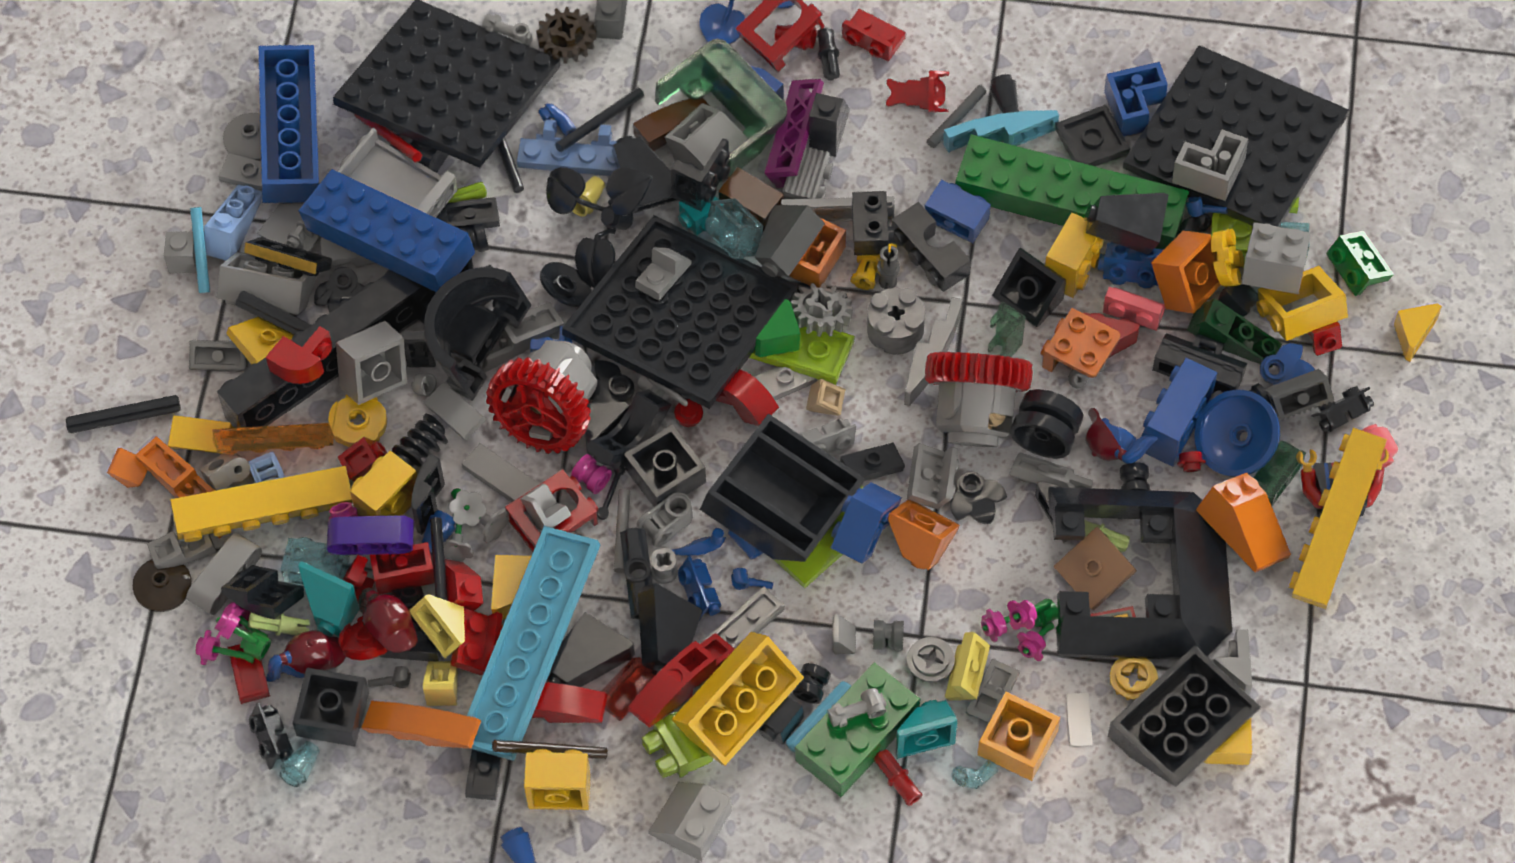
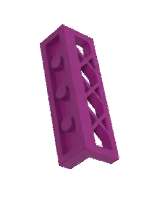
M821 78L791 81L764 172L776 188H784L787 177L797 176L809 137V115L816 93L821 94L824 86Z

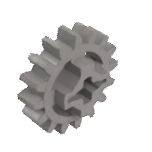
M812 283L809 290L801 287L800 293H794L793 300L791 301L798 327H807L806 333L808 334L813 330L817 331V336H821L822 332H827L829 336H832L833 330L840 333L843 332V326H849L850 319H852L853 307L851 306V298H846L845 291L836 292L837 286L835 285L831 289L826 288V283H822L821 288H817Z

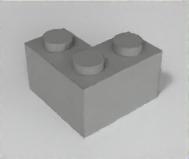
M1221 130L1212 151L1184 142L1174 164L1172 183L1226 201L1245 161L1248 138Z

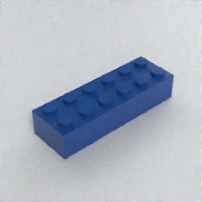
M314 45L258 46L262 203L306 202L319 185Z
M333 169L330 170L298 210L308 231L435 292L445 282L459 274L475 254L467 232Z

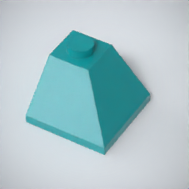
M300 561L298 568L317 629L326 636L332 637L335 635L339 637L343 628L349 623L351 625L360 610L354 586Z
M946 700L924 702L900 726L896 737L897 759L955 744L957 718Z

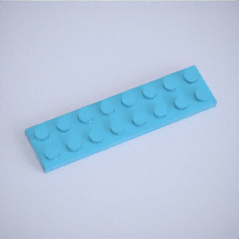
M546 526L543 527L467 716L481 720L471 749L512 761L515 760L517 753L493 752L492 742L493 740H523L600 548L598 540Z

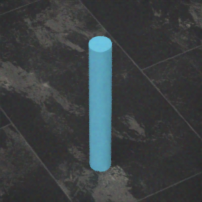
M202 207L190 208L198 290L199 293L210 292Z

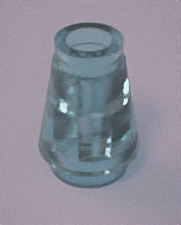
M305 741L302 746L281 764V771L279 772L281 779L293 787H299L301 783H306L317 755L320 753L319 748L312 742Z

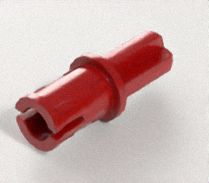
M889 750L880 751L874 757L875 763L888 779L887 784L896 789L907 806L913 805L923 796L922 792L918 790L908 776L909 771L900 766Z

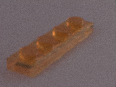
M329 423L213 429V442L217 452L224 454H235L238 451L250 450L261 453L268 449L292 451L303 447L322 449L325 446H334V434Z

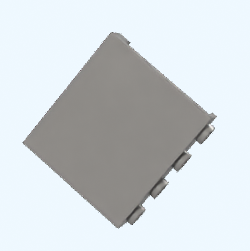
M372 128L367 135H363L359 139L356 149L351 155L344 157L337 171L435 218L457 192V180L454 174L446 171L441 176L419 162L412 161L400 151L379 140L375 128Z

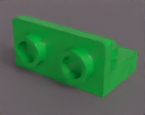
M1364 231L1340 235L1326 252L1328 258L1355 296L1361 295L1367 286L1387 282L1394 275Z

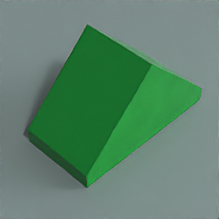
M785 299L756 337V356L761 358L799 350L801 333L789 300Z

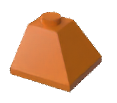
M906 500L890 512L887 518L902 557L908 559L914 567L930 570L939 562L960 526L958 523L911 500Z

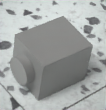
M166 232L164 259L169 273H197L193 232Z

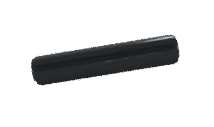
M246 291L240 292L235 303L237 307L293 335L299 331H305L312 326Z

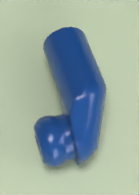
M544 104L545 107L538 110V114L544 122L552 118L556 120L558 127L565 136L576 129L567 114L554 104Z

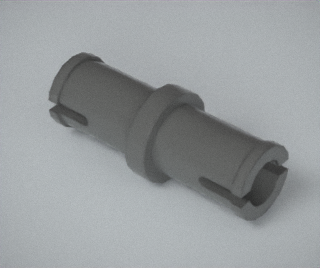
M888 246L883 247L880 251L877 271L880 275L879 285L883 289H886V283H889V289L897 285L900 264L898 262V250L891 246V252H888Z

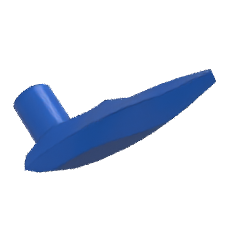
M715 528L711 536L694 540L688 545L673 549L672 551L675 555L681 556L706 554L721 547L726 537H724V531L721 528Z

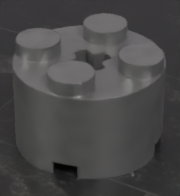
M890 288L875 293L871 298L867 315V334L871 343L884 349V352L893 355L904 354L913 350L917 342L924 335L925 308L922 301L916 295V292L910 288Z

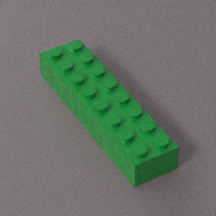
M972 134L955 180V184L960 186L963 191L973 196H981L991 204L992 208L1060 226L1065 225L1071 213L1085 218L1088 206L1090 204L1094 205L1100 196L1166 193L1169 196L1160 243L1155 247V249L1163 250L1178 235L1189 194L1188 190Z

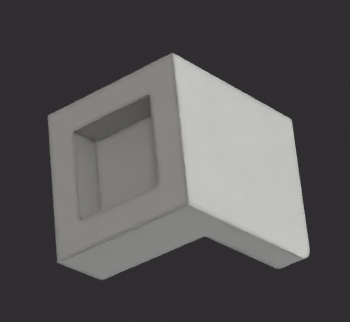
M546 484L539 485L520 498L534 524L539 529H543L544 526L553 528L571 516L566 505L556 502Z

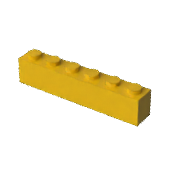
M1356 428L1352 429L1350 435L1344 434L1339 450L1344 452L1340 463L1334 461L1329 478L1334 479L1330 490L1324 489L1319 505L1324 507L1320 518L1314 516L1309 533L1314 534L1311 544H1304L1299 557V561L1304 563L1300 573L1294 571L1288 587L1293 589L1292 598L1326 610L1387 439Z
M346 466L170 499L177 539H184L185 542L200 540L202 535L214 533V536L228 535L232 529L242 527L244 531L260 528V524L272 522L273 525L285 524L290 521L289 518L301 516V519H311L319 516V512L329 511L337 504L343 502L352 503Z

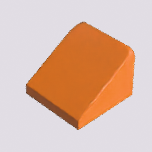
M118 448L107 473L127 488L141 486L148 470L139 462L134 453Z

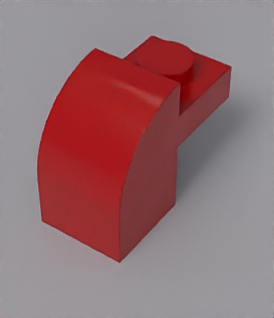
M319 326L303 347L283 336L266 356L269 371L283 380L295 384H304L316 380L324 373L321 359H325L332 349L330 333Z
M741 369L733 376L716 400L717 402L732 405L743 422L759 426L768 413L772 415L779 408L765 386L751 374Z

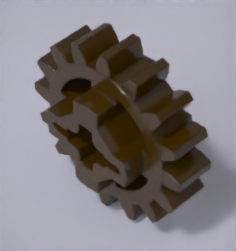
M565 7L564 12H560L558 8H555V15L552 16L546 13V22L539 21V30H536L538 47L543 49L545 54H552L554 60L563 58L564 64H567L568 59L573 58L575 62H578V55L581 54L587 57V49H594V41L596 40L594 21H589L587 13L580 16V9L577 8L574 12H570L569 7Z

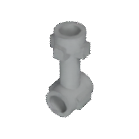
M486 14L482 27L488 32H499L514 38V43H523L527 46L533 41L529 26L525 23H518L513 27L501 22V16L494 14V16Z
M871 688L861 693L862 701L843 708L840 703L832 705V708L827 710L831 725L833 727L839 725L841 728L847 725L848 718L867 712L869 718H877L886 712V702L882 693H878L876 688Z

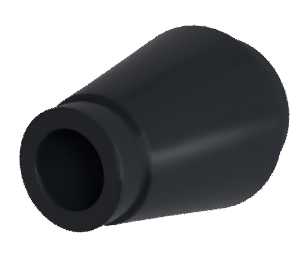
M1010 74L994 77L990 81L991 86L989 90L1002 114L1019 112L1016 81L1012 79Z

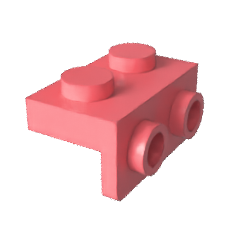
M1109 287L1105 295L1103 313L1120 319H1129L1134 323L1157 331L1166 307L1165 304L1116 287Z

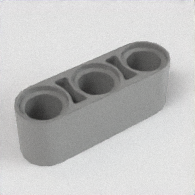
M239 533L231 535L193 582L187 592L186 599L210 615L216 614L229 599L221 592V587L251 565H256L261 557L262 548Z

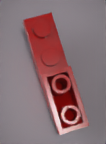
M716 633L701 644L694 641L649 681L628 706V710L647 727H652L690 699L693 695V689L708 679L735 648Z

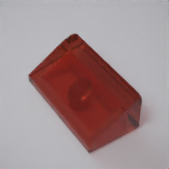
M640 657L630 659L601 691L608 695L605 710L619 721L628 714V706L655 676L652 674V670L642 665Z

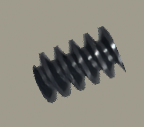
M425 413L423 420H419L415 424V428H411L407 432L408 437L403 436L399 440L400 445H395L392 448V452L412 468L414 466L421 468L423 465L421 458L427 459L430 449L437 453L441 450L437 444L438 441L445 445L448 443L444 435L446 433L445 428L434 416Z

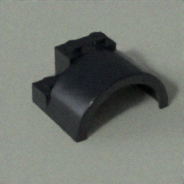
M493 267L473 268L461 272L449 279L437 290L426 310L424 336L427 347L447 374L448 379L446 382L457 394L471 401L474 400L487 379V375L481 367L507 324L518 328L532 305L511 272ZM493 300V311L484 307L480 303Z

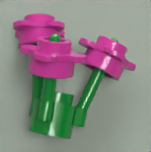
M1046 598L1035 605L1028 600H1023L1020 603L1012 600L1007 604V609L1010 611L1007 617H1003L999 611L986 610V615L982 616L981 627L984 634L990 636L993 642L998 641L997 637L1007 632V623H1010L1011 627L1015 630L1021 627H1025L1028 630L1033 627H1041L1042 629L1038 633L1035 631H1028L1026 634L1019 632L1017 634L1019 639L1017 647L1021 654L1027 658L1033 657L1037 661H1041L1044 658L1041 653L1046 647L1043 637L1055 628L1053 621L1058 619L1057 606L1052 600Z
M232 602L226 606L221 618L218 617L216 619L215 629L219 631L217 636L212 637L211 630H206L204 638L200 637L198 639L195 651L197 655H200L201 665H206L208 660L215 661L218 654L242 658L253 663L255 658L261 661L265 657L272 640L268 638V634L258 629L250 628L249 621H247L250 611ZM244 626L249 631L245 632L240 627ZM232 633L242 637L240 647L244 649V652L220 647V635L228 640Z

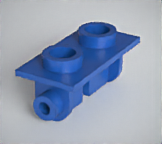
M688 556L678 570V579L684 587L688 598L687 601L702 609L700 619L706 612L710 616L720 613L721 603L714 587L704 588V586L712 584L707 565L701 559L692 561L691 556Z

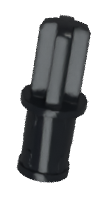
M825 27L817 31L820 49L818 58L822 62L824 78H827L828 81H833L840 76L838 65L839 50L835 45L834 30Z

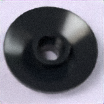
M551 262L546 264L540 272V281L547 293L558 302L567 306L579 307L592 292L591 286L582 279L578 270L567 264Z

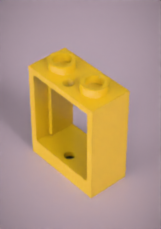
M1320 266L1303 271L1299 294L1266 288L1257 289L1259 301L1256 302L1258 313L1262 318L1265 317L1270 322L1273 331L1279 332L1286 341L1348 317L1346 294ZM1312 294L1318 299L1315 302L1289 312L1282 308L1286 304Z

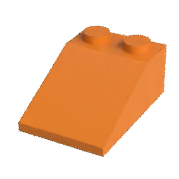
M1247 472L1214 485L1196 509L1255 573L1286 560L1291 555L1267 493L1259 486L1257 480Z

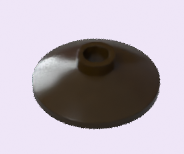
M151 559L137 570L132 583L133 593L136 600L148 610L155 612L170 611L180 606L186 600L187 592L192 585V578L184 564L157 569L153 559ZM165 577L162 583L155 582L156 579Z

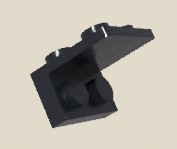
M725 138L721 140L702 171L698 170L691 163H683L676 159L671 167L672 198L699 211H702L706 203L710 204L717 193V186L720 181H726L731 170L729 166L731 156L729 140Z

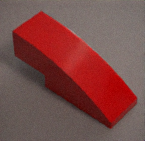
M546 682L532 718H544L548 723H602L608 695L605 692Z

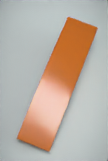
M157 436L135 454L139 462L175 498L216 491L197 475L195 469Z
M371 701L361 728L368 733L391 734L400 740L421 741L426 746L471 749L481 720L423 706Z

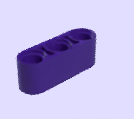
M399 515L331 518L328 520L327 551L335 555L409 553L413 550L414 520L410 517Z

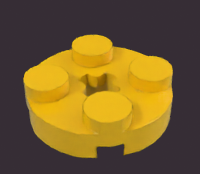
M1233 229L1213 232L1211 238V250L1216 252L1217 261L1213 262L1215 273L1220 285L1225 287L1242 284L1239 268L1244 267V257L1241 250H1236V236Z
M346 394V398L341 399L339 402L336 401L332 405L328 421L334 439L339 444L351 447L363 437L379 441L387 428L386 410L377 398L358 405ZM357 415H362L363 420H365L363 423L355 425L354 422H350L351 419H356Z

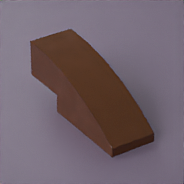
M702 96L670 104L634 122L633 134L636 138L641 137L653 151H656L667 144L665 136L702 103L710 105Z

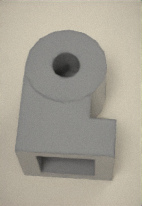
M228 451L199 470L207 484L217 491L227 489L234 482L243 481L249 475L250 465L238 453Z

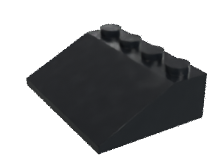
M1194 646L1110 722L1107 736L1130 758L1177 787L1261 709V706L1201 650Z

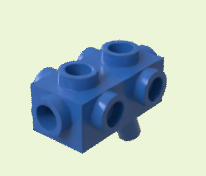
M1110 242L1107 243L1105 254L1100 253L1098 270L1103 271V279H1109L1115 285L1132 282L1138 283L1140 287L1145 289L1152 288L1154 285L1158 286L1151 262L1163 249L1154 248L1147 255Z

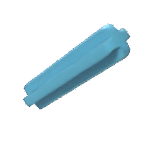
M844 681L840 682L786 740V745L792 752H795V746L827 713V710L831 709L832 705L851 687L850 684Z

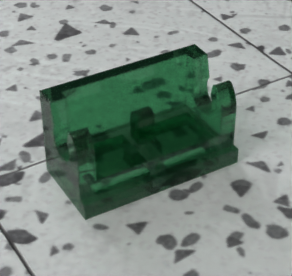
M1003 301L999 304L998 311L990 321L991 328L996 326V334L988 344V352H992L995 346L1001 345L1002 352L1000 356L1012 357L1023 344L1026 317Z
M1282 440L1270 461L1253 477L1267 493L1272 507L1303 466L1296 459V455L1300 450ZM1301 450L1302 453H1303V461H1304V460H1305V456H1306V452L1303 451V450Z

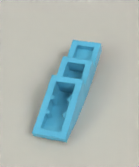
M1057 110L1020 111L970 120L944 129L943 145L947 152H951L968 145L972 134L1018 146L1055 131V124L1059 122V113Z

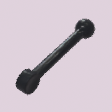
M625 467L618 471L614 469L615 476L603 506L597 512V517L601 520L607 519L609 515L608 507L620 476L626 471Z

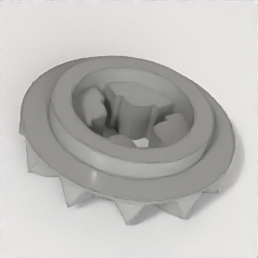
M935 637L922 638L916 641L908 651L907 666L912 676H916L922 682L932 681L936 683L943 678L947 679L949 673L954 668V652L949 644L942 639ZM933 651H935V661L938 664L933 663L929 669H926V661L923 658L928 659L933 654Z

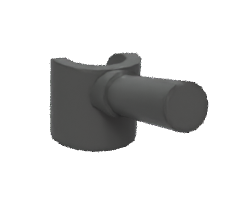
M397 666L394 669L393 676L368 680V686L393 685L398 688H406L409 685L411 673L408 672L409 669L407 667Z

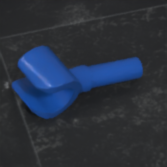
M1190 197L1188 199L1189 202L1186 203L1188 213L1192 217H1197L1204 213L1227 214L1226 207L1203 205L1201 197Z
M735 568L731 575L732 585L737 590H743L749 586L773 588V582L748 578L746 568Z

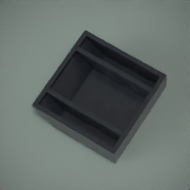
M768 413L709 489L699 510L772 559L805 562L841 514L847 497L849 495L853 496L864 483L865 478Z

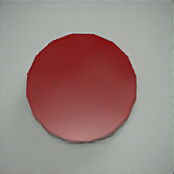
M363 616L357 618V623L352 626L350 623L347 624L339 634L338 643L344 656L352 660L374 659L388 651L369 632L363 622Z

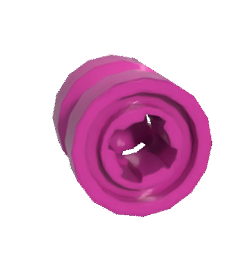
M586 454L576 463L571 476L573 475L579 483L584 482L589 491L598 494L608 484L612 471L604 465H597V461L591 455Z

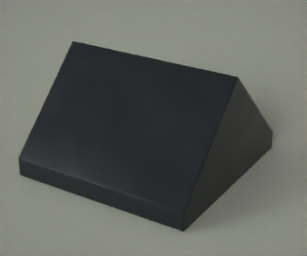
M1019 248L992 296L1035 327H1039L1064 300L1066 279L1024 249Z

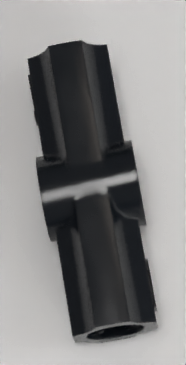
M635 527L620 532L630 616L631 619L639 620V588L653 583L646 530ZM637 569H642L646 572L641 578H634L631 576V573Z

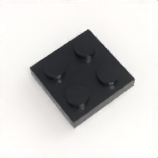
M1107 105L1097 107L1055 124V130L1072 161L1098 166L1128 155L1130 152V147Z

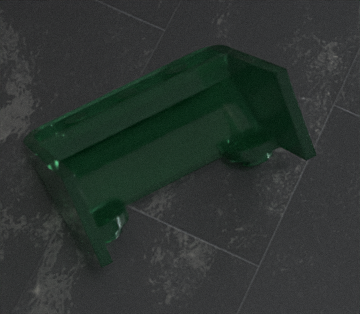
M722 39L710 40L656 82L655 103L658 106L678 90L693 100L701 99L711 92L746 128L743 133L748 140L731 153L728 161L731 167L728 178L737 167L742 169L762 153L787 117L788 108L782 98L728 42Z

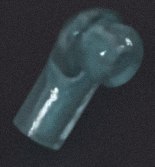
M987 760L979 769L957 766L953 769L951 776L959 786L978 789L998 772V768L992 761Z

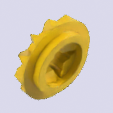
M1119 658L1114 662L1110 670V685L1114 688L1116 695L1120 694L1127 701L1137 699L1158 679L1155 666L1147 658ZM1135 668L1137 669V678L1142 681H1136L1135 685L1130 687L1129 678L1125 676H1131Z

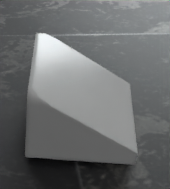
M834 615L832 621L834 654H854L856 652L855 626L840 615Z

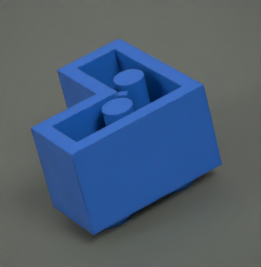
M1160 62L1106 74L1104 93L1112 116L1123 136L1143 132L1148 124L1150 115L1147 106L1160 104L1166 97L1168 83Z
M872 482L862 489L859 488L853 496L849 495L842 507V512L845 513L843 519L838 521L833 529L831 537L835 539L831 548L861 564L872 556L882 530L890 525L887 519L889 513L899 506L902 497Z

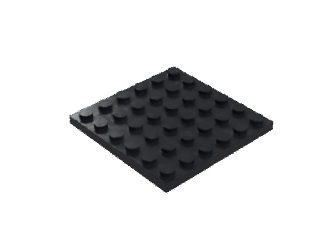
M414 0L333 96V105L481 168L560 68V59L554 60L551 55L523 43H514L513 39L497 32H488L478 24L424 1Z
M1198 45L1123 161V169L1153 182L1188 190V198L1201 197L1204 205L1226 207V215L1251 226L1255 222L1280 227L1348 117L1349 109ZM1221 130L1248 138L1245 161L1226 201L1172 183L1174 164L1184 142L1212 151Z
M654 215L562 327V335L710 409L733 376L755 351L756 337L783 301L787 299L791 302L794 293H799V285L780 276H769L760 266ZM653 248H669L690 259L691 265L660 300H657L636 288V280L652 263Z

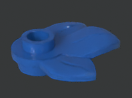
M1289 343L1282 346L1276 355H1270L1261 362L1260 375L1266 382L1276 385L1312 372L1315 368L1300 359L1303 352L1302 345ZM1269 366H1277L1279 369L1278 374H1271Z

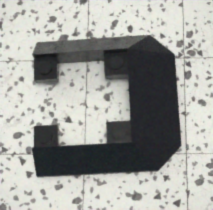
M1049 487V512L1053 518L1054 540L1083 541L1085 538L1084 518L1139 519L1141 543H1170L1173 595H1146V618L1090 616L1089 592L1059 591L1057 594L1058 625L1056 626L1057 656L1181 659L1190 649L1196 646L1208 657L1231 634L1233 630L1226 542L1196 511L1202 502L1198 495L1194 492Z

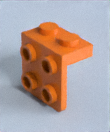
M1071 308L1065 319H1060L1055 328L1054 336L1051 340L1048 339L1041 350L1040 355L1043 356L1042 368L1053 372L1058 362L1090 378H1095L1119 342L1120 332Z

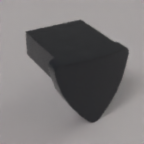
M1241 284L1231 286L1230 288L1225 287L1221 291L1218 301L1244 317L1250 313V309L1256 305L1259 298L1258 293L1250 285Z

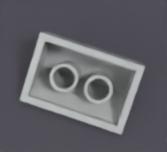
M236 252L220 265L216 298L225 300V303L229 305H235L240 292L246 291L296 316L307 307L317 276H307L302 273V270L281 268L278 266L279 263L258 261L253 255Z

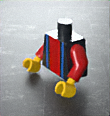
M1309 449V461L1304 462L1303 453L1299 451L1296 459L1299 464L1303 465V469L1300 470L1303 494L1322 513L1324 507L1320 506L1319 502L1324 489H1331L1334 479L1329 478L1334 463H1316V452ZM1387 449L1384 451V458L1378 464L1360 517L1364 515L1366 508L1374 504L1382 490L1385 470L1382 464L1386 463L1389 458Z

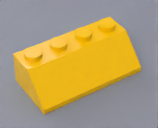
M750 632L671 720L690 741L721 765L725 766L804 677L767 635Z

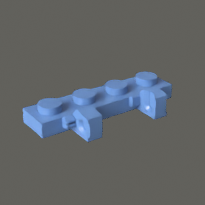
M545 120L543 134H537L536 139H520L517 168L553 171L556 168L565 167L574 169L582 174L610 176L617 169L612 153L613 144L617 143L616 141H611L612 126L600 125L598 141H591V144L575 143L563 152H559L555 147V143L561 139L556 137L557 122L556 120Z

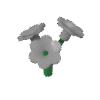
M455 488L451 492L453 500L449 503V510L453 513L456 529L451 539L443 542L444 556L446 559L451 558L454 561H464L465 558H472L474 551L471 550L470 544L463 542V536L461 535L462 524L466 523L469 526H475L479 522L485 527L482 531L484 535L483 540L486 543H490L493 539L499 538L502 529L508 523L507 511L504 509L494 513L492 516L486 514V506L481 503L482 496L480 493H469L466 490Z

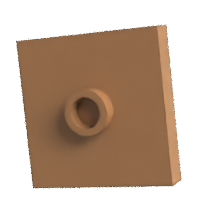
M1098 527L1093 529L1083 541H1080L1053 566L1075 592H1089V606L1093 611L1137 572L1135 567Z

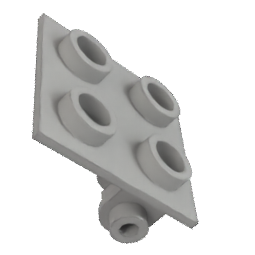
M305 202L279 203L257 232V235L306 251H311L320 236L306 229L298 210Z

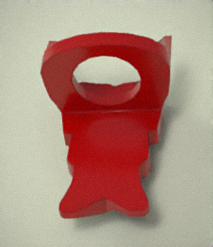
M929 70V77H921L920 80H907L906 82L887 79L886 85L892 93L886 100V106L906 104L908 107L919 106L920 109L928 110V112H949V109L938 108L944 104L946 98L945 84L939 77L949 76V71Z

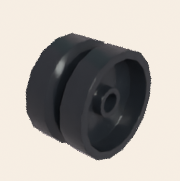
M1042 389L1029 390L1024 394L1020 403L1019 414L1013 420L1010 435L1018 445L1033 454L1053 459L1064 458L1070 454L1075 434L1080 429L1084 414L1077 404L1061 394Z

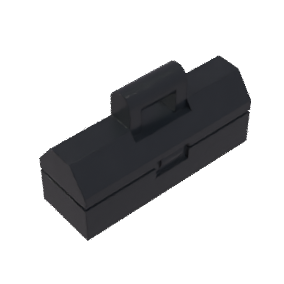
M1166 333L1155 355L1152 370L1170 377L1175 366L1181 367L1185 358H1188L1218 372L1213 393L1219 390L1224 393L1239 389L1247 363L1221 354L1225 343L1204 335L1197 334L1194 343ZM1199 346H1200V347H1203V348H1205V349L1211 350V351H1213L1214 353H1212V352H1210V351H1207V350H1204V349H1202V348H1199Z

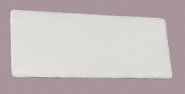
M1066 694L1070 746L1093 745L1089 694Z

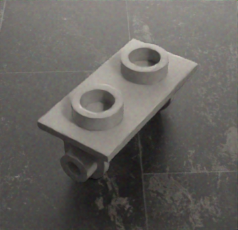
M840 418L822 425L824 435H821L817 428L800 433L801 436L825 452L831 453L836 450H844L854 444L856 425H851L848 419L843 420Z

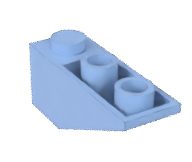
M237 185L204 226L206 255L226 261L240 249L262 201V191L256 190L251 186Z

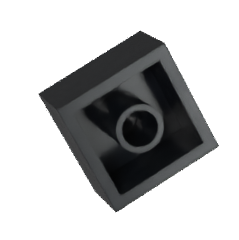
M673 424L624 454L625 470L653 507L673 493L680 492L687 495L706 483V467Z
M307 668L292 722L296 736L355 747L369 695L366 678Z

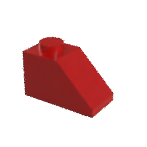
M445 559L448 601L475 611L484 604L481 576L464 562Z

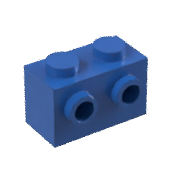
M941 180L925 203L924 208L936 220L937 226L973 244L990 218L991 204L981 196H973L963 191L957 184Z

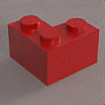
M428 542L413 545V550L405 554L370 555L374 581L379 595L405 587L435 584Z

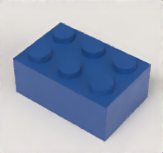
M1185 358L1181 367L1175 366L1169 378L1171 383L1168 390L1165 388L1161 390L1156 401L1158 406L1155 412L1150 411L1143 423L1145 429L1141 437L1153 435L1158 438L1145 454L1174 467L1179 454L1182 453L1195 430L1196 422L1202 409L1213 394L1218 372L1188 358Z

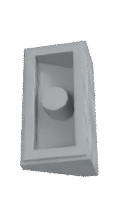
M190 340L189 369L246 370L248 360L232 341Z

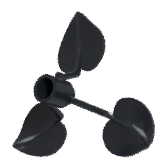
M560 167L554 169L549 174L546 196L548 204L554 212L569 214L574 210L576 202L602 212L601 221L608 229L597 233L594 239L583 238L575 252L577 270L582 279L593 288L606 275L615 261V249L612 243L607 239L601 238L608 234H615L616 229L627 230L631 227L634 219L632 212L639 206L647 193L652 180L651 175L631 168L623 167L616 169L610 175L606 185V192L611 198L608 200L610 206L603 207L580 198L585 190V181L576 170Z

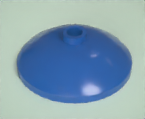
M1247 390L1226 391L1214 397L1202 409L1195 426V445L1197 451L1202 452L1203 460H1206L1205 464L1215 472L1229 477H1236L1246 472L1249 475L1253 474L1270 461L1277 449L1280 439V425L1277 414L1267 400L1254 392ZM1243 432H1247L1245 441L1240 440V435Z

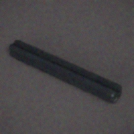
M172 395L69 416L66 418V427L68 432L72 434L179 412L181 405L178 396Z

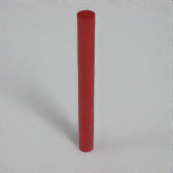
M354 114L358 120L370 129L375 128L379 136L412 161L419 162L421 160L422 154L393 131Z

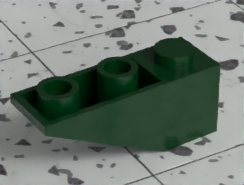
M1215 298L1204 303L1193 314L1187 331L1194 336L1201 334L1225 343L1223 351L1261 364L1266 357L1276 355L1282 345L1281 342Z

